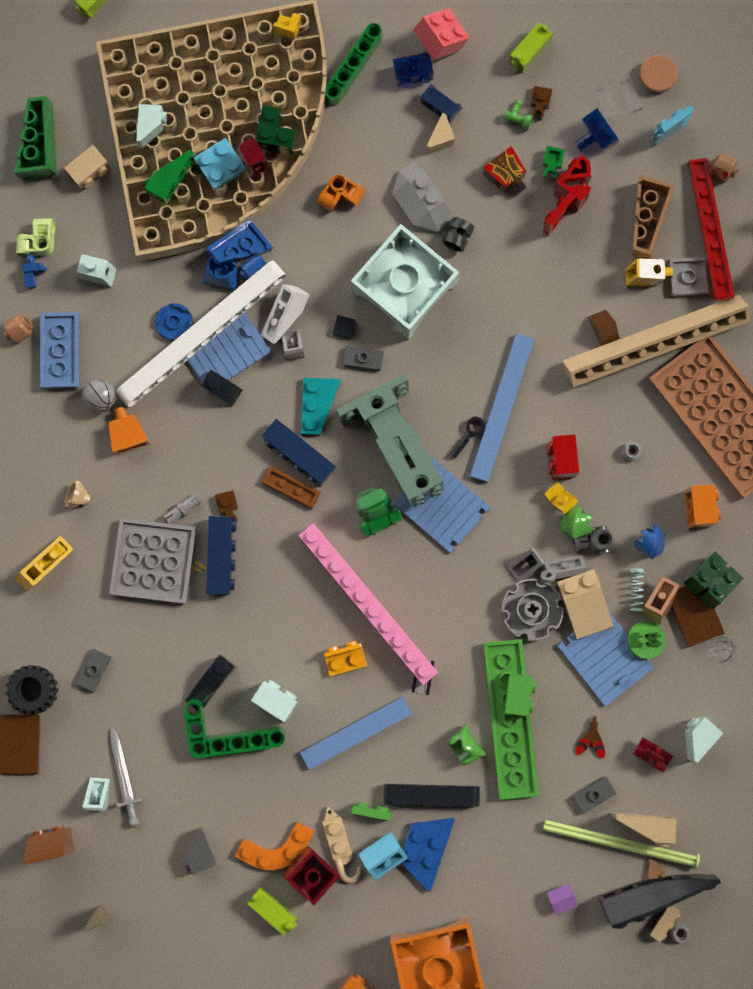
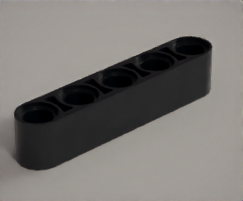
M384 784V804L479 807L480 786Z

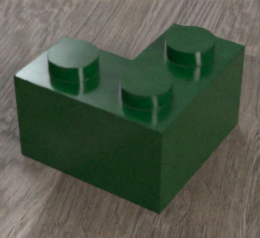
M262 105L255 137L261 150L294 155L297 141L296 130L280 127L282 121L281 108Z

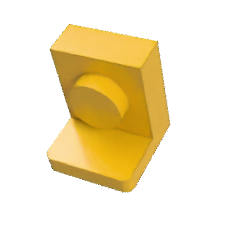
M559 482L554 483L544 493V496L551 505L564 515L578 503V500L567 492Z

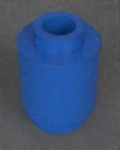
M259 254L253 255L240 266L241 271L239 273L247 281L267 263Z

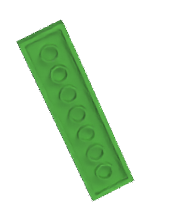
M522 639L483 643L499 800L539 796L530 713L529 716L504 713L508 675L526 676Z

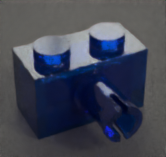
M428 52L393 59V71L397 87L407 88L415 83L426 84L433 80L434 72Z
M596 108L582 118L589 130L585 136L574 143L582 152L594 142H598L602 150L606 152L620 141L599 109Z

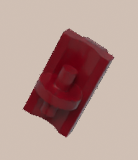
M644 737L641 738L632 753L664 773L667 765L673 758V755Z

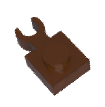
M534 86L530 106H535L532 111L533 119L535 113H540V120H543V108H549L552 89Z
M234 490L216 494L215 498L219 513H225V517H234L238 523V519L233 513L234 510H238Z

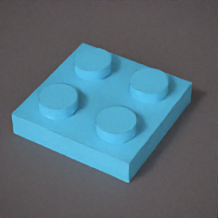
M226 138L194 157L195 162L214 191L247 171Z

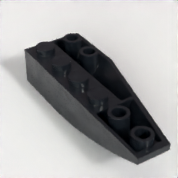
M715 874L669 875L635 882L598 897L605 918L613 929H622L628 923L634 921L642 922L648 916L705 890L714 889L716 885L721 884V881Z

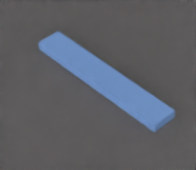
M402 697L300 752L310 770L410 716L412 713Z

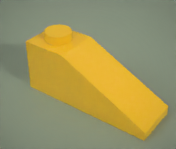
M59 536L20 571L14 579L28 592L74 549Z

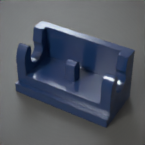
M430 84L420 98V103L439 117H441L442 113L446 114L449 124H451L462 109L461 104H456L435 89L433 84Z

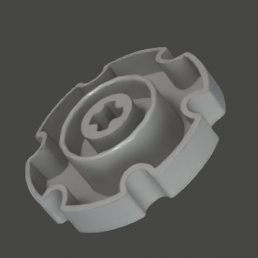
M525 579L515 584L516 591L508 590L502 600L501 612L507 614V619L503 621L505 626L516 637L525 634L527 641H538L549 637V629H558L563 619L564 608L558 606V601L561 600L560 594L549 583H544L543 586L539 585L538 579ZM530 605H532L533 608H537V611L534 612V615H532V612H528L527 610L530 608Z

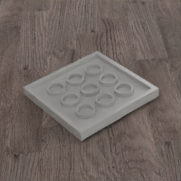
M120 518L109 594L187 604L197 528Z

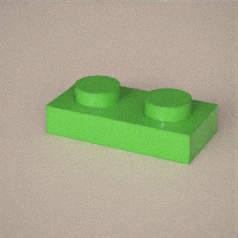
M358 802L357 805L353 804L352 814L391 820L392 812L388 811V807L377 805L375 809L369 808L368 803Z

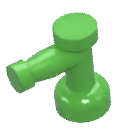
M515 100L512 111L507 110L504 121L522 124L523 129L529 130L533 116H519L518 113L522 102Z

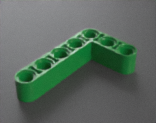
M191 699L184 707L189 751L195 758L280 747L285 741V731L279 726L207 736L202 702L198 699ZM196 705L199 711L191 713L188 706ZM198 724L201 727V731L194 732L191 726ZM276 732L282 738L279 741H275L271 735ZM259 735L262 738V742L254 743L252 737ZM235 738H240L243 741V744L241 746H235L232 740ZM221 741L224 746L221 749H217L214 747L213 742ZM200 743L203 745L204 750L201 752L196 751L194 745Z

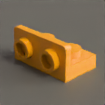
M357 641L346 643V648L338 649V646L327 649L324 657L330 677L367 667L361 644H357Z

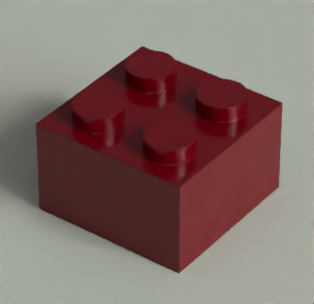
M307 846L281 876L315 906L341 875L312 848Z

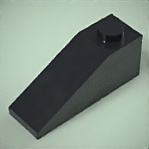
M219 655L185 701L198 699L202 702L204 709L237 667L224 656ZM191 705L194 709L199 711L196 705Z

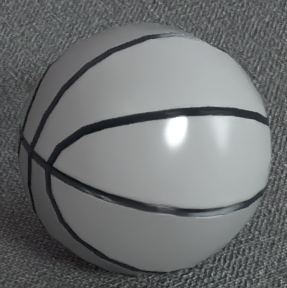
M96 379L86 384L83 389L82 400L89 410L103 413L114 405L116 392L109 382Z

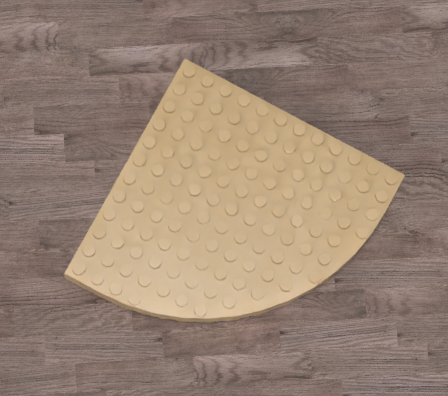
M316 0L96 42L133 243L139 262L200 249L215 243L248 221H253L284 193L308 158L323 117L327 86L325 44ZM293 13L300 15L301 25L296 39L274 33L273 24L274 22L277 23L280 15L289 18L292 17ZM139 104L162 105L164 112H167V123L163 124V131L144 147H139L137 143ZM262 105L281 108L282 121L280 127L296 130L297 141L294 155L262 150L266 158L268 171L252 179L248 171L214 191L194 160L167 205L151 197L145 191L144 184L149 176L152 177L155 171L189 150L194 151L196 157L224 138L228 140L241 160L238 147L245 140L255 139Z

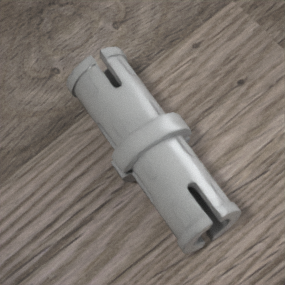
M194 493L182 503H177L175 508L163 516L169 524H172L183 515L187 516L190 510L202 502Z

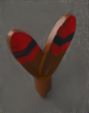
M593 716V721H590L589 730L576 746L577 755L584 753L592 742L595 753L600 758L605 756L604 744L597 731L598 722H596V716Z

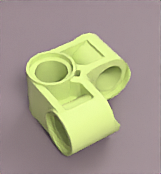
M34 219L33 235H17L16 255L27 257L28 254L34 256H49L54 251L55 235L54 219ZM43 242H47V246L40 249V245Z

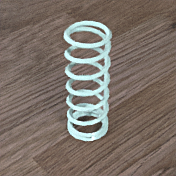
M629 569V574L636 576L629 579L631 582H635L629 585V587L637 589L630 591L629 594L638 596L629 599V601L636 603L629 606L631 608L629 611L643 612L644 609L631 606L644 604L643 602L632 600L644 597L643 595L633 594V592L644 591V589L632 587L644 584V582L631 579L643 578L644 575L633 573H644V569Z

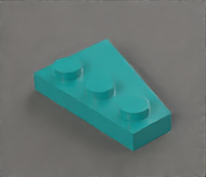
M303 377L301 435H321L341 379Z

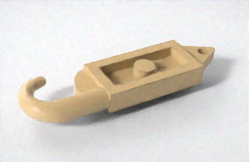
M328 806L322 823L336 870L341 875L339 878L344 883H354L361 876V868L357 867V873L354 877L346 875L343 865L352 859L351 847L342 817L338 816Z

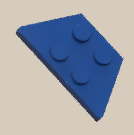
M455 818L414 822L411 824L403 848L408 858L402 864L429 892H431Z

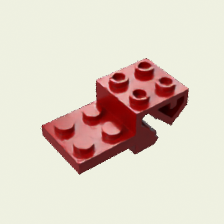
M580 155L578 159L573 158L568 165L566 173L562 172L556 180L554 195L559 200L556 203L555 211L550 210L543 222L544 228L542 232L547 236L551 234L571 208L578 212L588 200L591 192V187L588 185L591 179L590 161L583 155Z

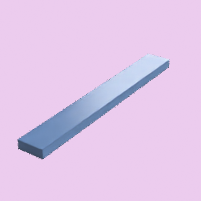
M516 333L470 477L487 483L489 481L534 342L532 338Z

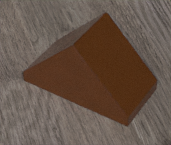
M607 310L588 316L600 346L620 339L616 322Z

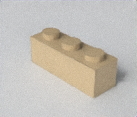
M674 906L664 909L648 934L659 942L661 940L664 941L667 931L672 929L673 922L680 917L681 911Z

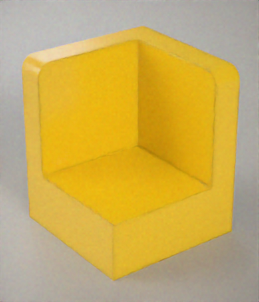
M293 13L291 18L280 15L277 23L274 22L273 24L274 33L296 39L301 25L300 15Z

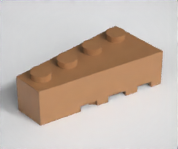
M639 175L633 257L639 259L652 258L674 195L675 185Z

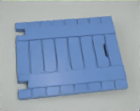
M245 312L188 359L187 362L201 383L210 369L230 380L272 352Z
M432 458V462L443 480L444 490L441 491L442 494L432 499L430 497L424 500L425 503L417 508L415 506L410 508L403 494L393 504L451 554L455 549L450 543L455 541L459 545L482 519L483 516L478 511L482 508L485 512H488L491 507L438 461ZM419 485V486H418V488H425V487H426L425 485Z
M611 614L614 627L578 640L573 632L566 637L570 642L568 646H565L562 641L557 644V647L605 707L653 669V666L647 659H641L632 655L627 642L628 635Z

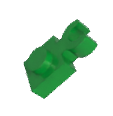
M551 146L546 147L542 166L548 168L543 172V179L546 178L547 173H552L553 181L556 180L558 175L556 169H561L565 149Z

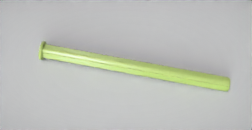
M548 820L543 825V830L692 866L694 870H697L699 865V854H696V856Z

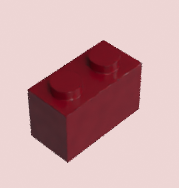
M256 139L243 141L238 149L241 160L252 179L268 171V166Z

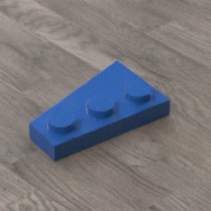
M250 220L207 247L206 252L217 265L272 251L273 247Z

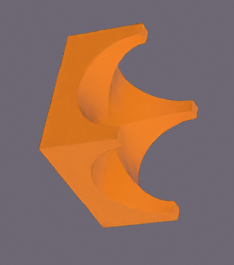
M467 917L433 930L412 934L397 933L390 935L401 989H484Z

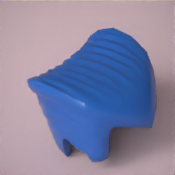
M209 258L206 263L203 284L217 285L235 291L239 280L236 263L228 262L217 265L212 258Z
M657 525L653 526L654 530L651 528L641 530L640 533L643 534V537H640L639 541L635 539V548L643 552L650 559L659 556L665 547L664 534Z

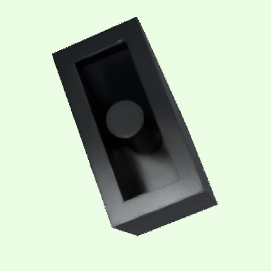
M211 369L201 384L203 388L232 406L243 391V389Z

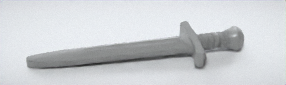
M111 729L112 750L123 797V803H116V807L127 806L129 815L128 825L134 828L140 824V821L136 817L133 804L141 802L143 799L141 797L134 799L120 740L115 729Z

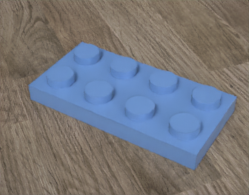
M78 312L40 313V388L42 389L80 388Z

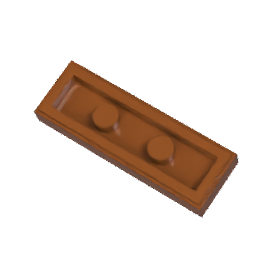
M272 466L269 467L261 482L313 509L321 494L315 488Z

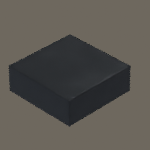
M337 315L333 334L351 339L356 320Z

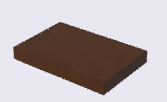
M687 586L679 588L671 605L688 648L725 634L715 608L710 610L699 599L702 594L708 591L707 588L697 595Z
M0 714V774L39 773L41 714Z

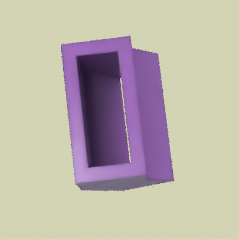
M570 884L547 892L555 915L578 906Z

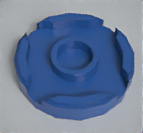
M172 303L159 310L156 315L155 324L162 337L166 340L175 341L193 326V317L188 308L182 304Z

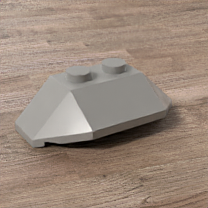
M414 161L398 171L392 195L412 225L437 233L446 229L452 220V216L444 199L426 172Z

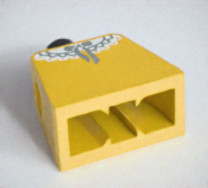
M636 259L625 268L626 287L655 286L663 280L672 279L673 268L665 267L663 260Z

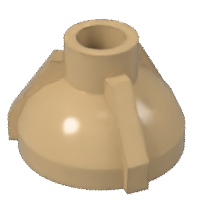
M74 480L68 489L64 501L65 507L75 508L80 504L87 506L90 501V495L87 494L80 481Z

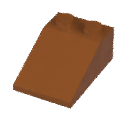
M64 825L52 827V832L45 833V829L33 832V836L27 839L23 859L24 865L64 856L75 851L70 827L64 829Z

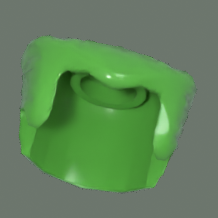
M582 505L573 507L560 520L561 532L571 535L573 539L591 534L595 527L588 526L593 516L591 514H583L585 512L581 510Z
M466 724L448 742V745L458 756L462 765L471 764L475 760L487 755L476 743Z

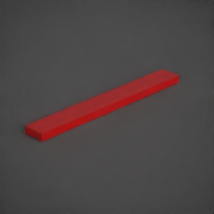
M708 159L689 160L688 167L715 302L734 299L735 295Z

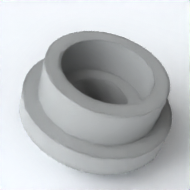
M628 442L623 447L622 453L627 460L635 461L640 458L642 449L638 443ZM629 449H634L635 454H629Z
M681 923L675 924L670 930L671 939L678 944L686 943L690 938L689 928ZM678 930L683 931L681 937H677L676 933Z

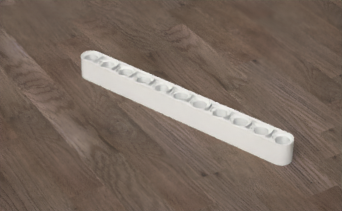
M274 260L267 263L116 390L119 398L127 407L136 404L281 283L286 277L284 271Z

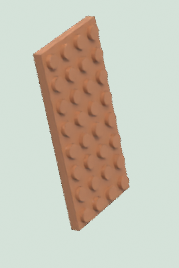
M710 336L697 341L649 377L648 380L740 497L744 499L753 492V387L714 338Z

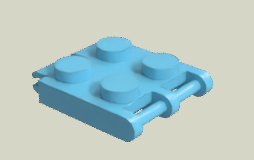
M688 106L684 110L679 109L672 114L671 119L661 121L656 126L658 129L654 131L650 143L654 141L653 146H656L686 126L694 111L693 107Z

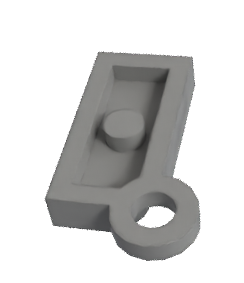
M582 555L544 562L545 571L541 573V580L545 583H551L555 579L576 576L587 572Z

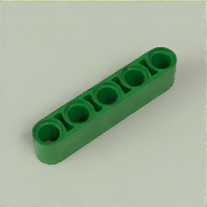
M371 23L365 28L327 84L325 97L329 105L335 106L342 101L382 41V28L379 24ZM372 32H376L378 35L376 37H372L369 34ZM362 47L368 48V50L365 52H362L359 49ZM351 62L358 63V65L355 67H352L349 64ZM341 77L348 78L345 82H341L339 79ZM331 92L338 93L335 97L329 96Z

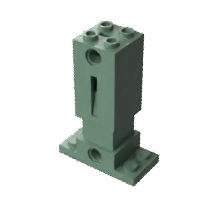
M402 374L337 409V414L342 426L346 424L351 425L360 417L366 430L371 428L376 437L377 449L409 507L415 506L417 508L425 503L424 500L430 497L433 499L441 495V491L444 490V484L411 423L405 424L399 413V402L396 397L402 398L409 391L408 379L405 374ZM419 485L426 486L425 488H418Z

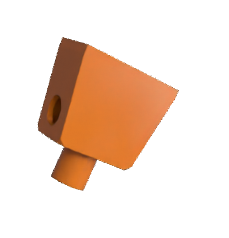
M119 407L114 410L116 420L109 422L112 452L115 455L150 444L140 422L134 414L127 416L125 407Z

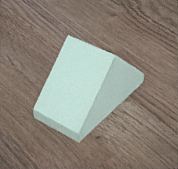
M90 777L83 810H107L110 779Z

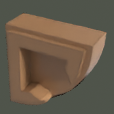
M649 859L646 879L666 877L663 868L656 861Z

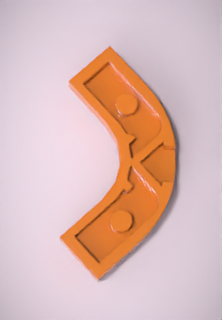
M297 821L288 840L277 849H266L244 838L235 857L259 869H282L291 865L305 850L315 830Z

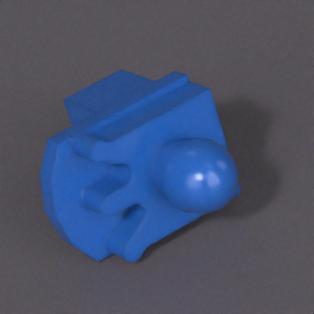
M28 254L26 257L27 264H23L22 267L25 287L33 288L37 287L35 272L48 271V267H44L41 262L35 263L34 255Z

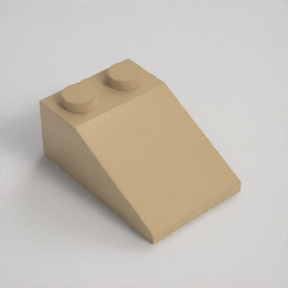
M594 569L557 582L558 591L577 640L614 627Z
M611 813L612 818L654 841L658 846L670 847V843L676 844L675 818Z

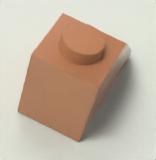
M662 576L644 606L643 617L661 625L680 585Z

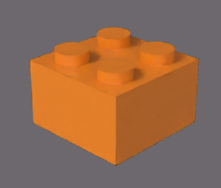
M715 484L691 486L684 491L688 529L712 527L719 523L718 520L721 519L720 508H717L716 501L719 500L718 489H715Z

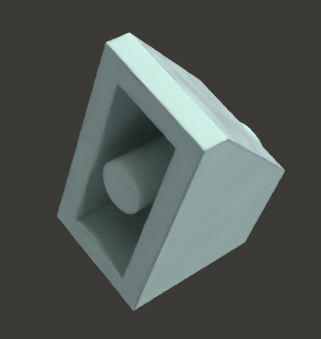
M139 104L137 143L139 147H144L163 131V124L167 123V112H164L162 105Z

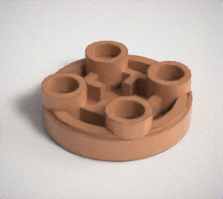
M651 56L641 66L639 73L640 81L649 93L665 92L673 87L677 79V67L666 56Z

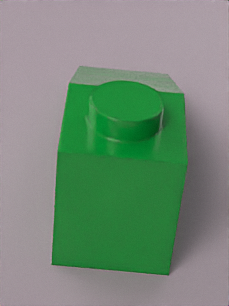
M187 151L155 171L152 177L149 176L144 184L146 193L167 205L192 165L195 157L194 151Z

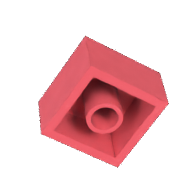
M450 8L423 16L413 30L433 60L459 52L469 39V36Z

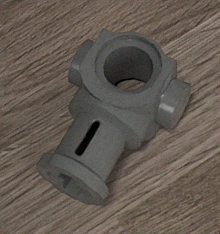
M607 526L595 527L596 531H593L591 534L573 539L575 552L590 548L591 551H599V554L611 553L610 548L613 537ZM600 535L606 536L608 540L606 545L599 543L598 537Z

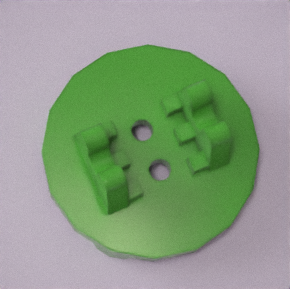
M641 621L629 629L627 642L632 655L648 660L656 658L662 653L665 648L666 638L659 625L651 621Z

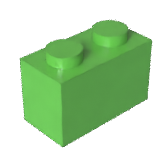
M515 674L508 675L504 713L529 716V713L533 712L534 701H531V693H535L536 682L533 681V677Z

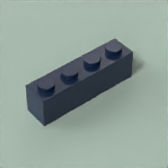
M275 419L262 435V438L265 440L263 442L264 445L271 450L275 448L279 452L278 456L286 462L290 460L294 464L292 467L301 474L305 472L309 476L307 479L314 485L320 484L323 486L336 470V466L278 419Z
M209 516L206 594L230 595L232 590H235V579H232V571L236 569V560L233 559V552H236V540H233V532H237V521H234V517Z

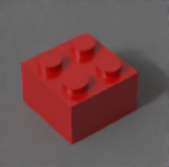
M576 434L552 436L548 445H546V454L550 456L551 460L550 464H548L549 475H552L553 480L576 478L580 473Z

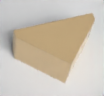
M442 113L427 144V153H433L453 146L455 143V137L446 114Z

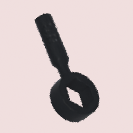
M471 417L467 421L466 430L468 433L462 437L450 453L452 457H458L471 436H479L484 432L485 423L482 418ZM473 421L480 422L481 429L478 432L471 431L470 424Z

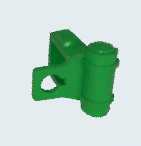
M370 487L357 494L359 499H357L355 504L359 516L363 517V521L360 522V530L366 537L372 534L374 536L377 532L391 525H397L396 523L402 520L401 511L396 506H390L391 499L386 490H382V488L376 490L375 487Z

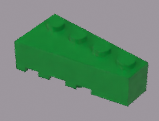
M46 96L27 98L23 119L24 127L20 135L21 143L17 151L16 158L18 159L13 173L20 179L57 175L53 103Z

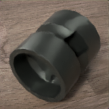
M453 217L448 226L450 231H446L442 243L454 251L464 252L468 243L467 238L471 237L475 227L462 218Z

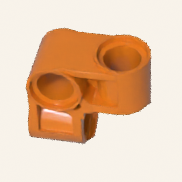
M334 175L319 195L316 204L330 212H333L340 199L357 207L366 190L361 185L350 181L342 175ZM336 182H340L343 186L342 188L337 189L333 186V184Z

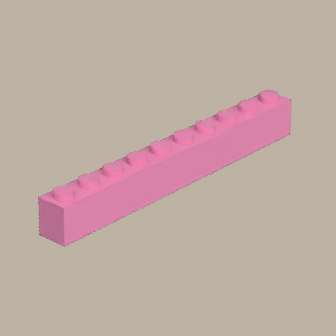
M313 523L298 535L419 682L424 685L438 673L315 524Z

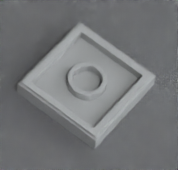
M706 257L668 259V267L673 268V277L669 279L670 297L709 295L704 261L707 260Z

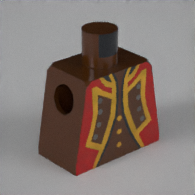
M512 146L483 167V175L503 192L513 187L520 194L527 188L522 181L526 175V170Z

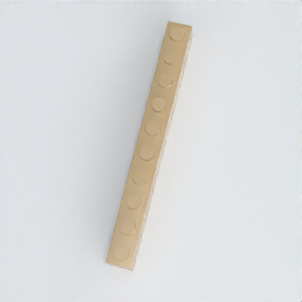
M740 295L735 296L734 299L724 300L565 359L563 360L565 374L573 387L579 386L750 322L749 306Z

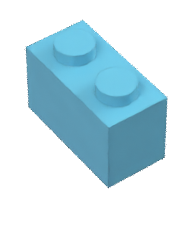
M391 832L358 854L366 869L375 880L408 858Z

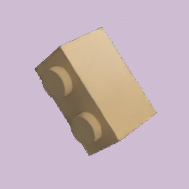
M94 145L64 167L67 174L81 190L90 187L97 177L105 175L110 168L107 160Z

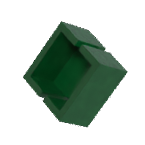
M716 551L709 555L683 583L695 595L707 588L708 591L702 594L699 599L710 610L720 605L743 580V577L731 566L729 568L726 567L728 563Z

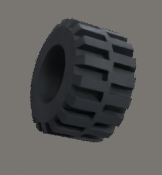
M28 665L13 671L14 674L8 678L10 680L9 683L5 685V687H8L7 691H5V696H8L9 699L7 701L13 705L12 708L25 714H40L47 711V708L52 707V702L57 699L56 692H58V688H56V684L58 683L57 680H54V675L48 672V669L41 666ZM35 678L40 682L42 692L36 701L31 702L23 696L22 688L28 679Z

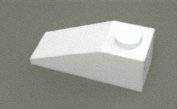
M282 284L261 336L276 344L303 312L310 295L296 286Z

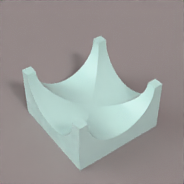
M400 224L351 280V291L355 296H362L381 309L400 328L403 336L409 340L433 305L449 289H453L458 284L459 272Z

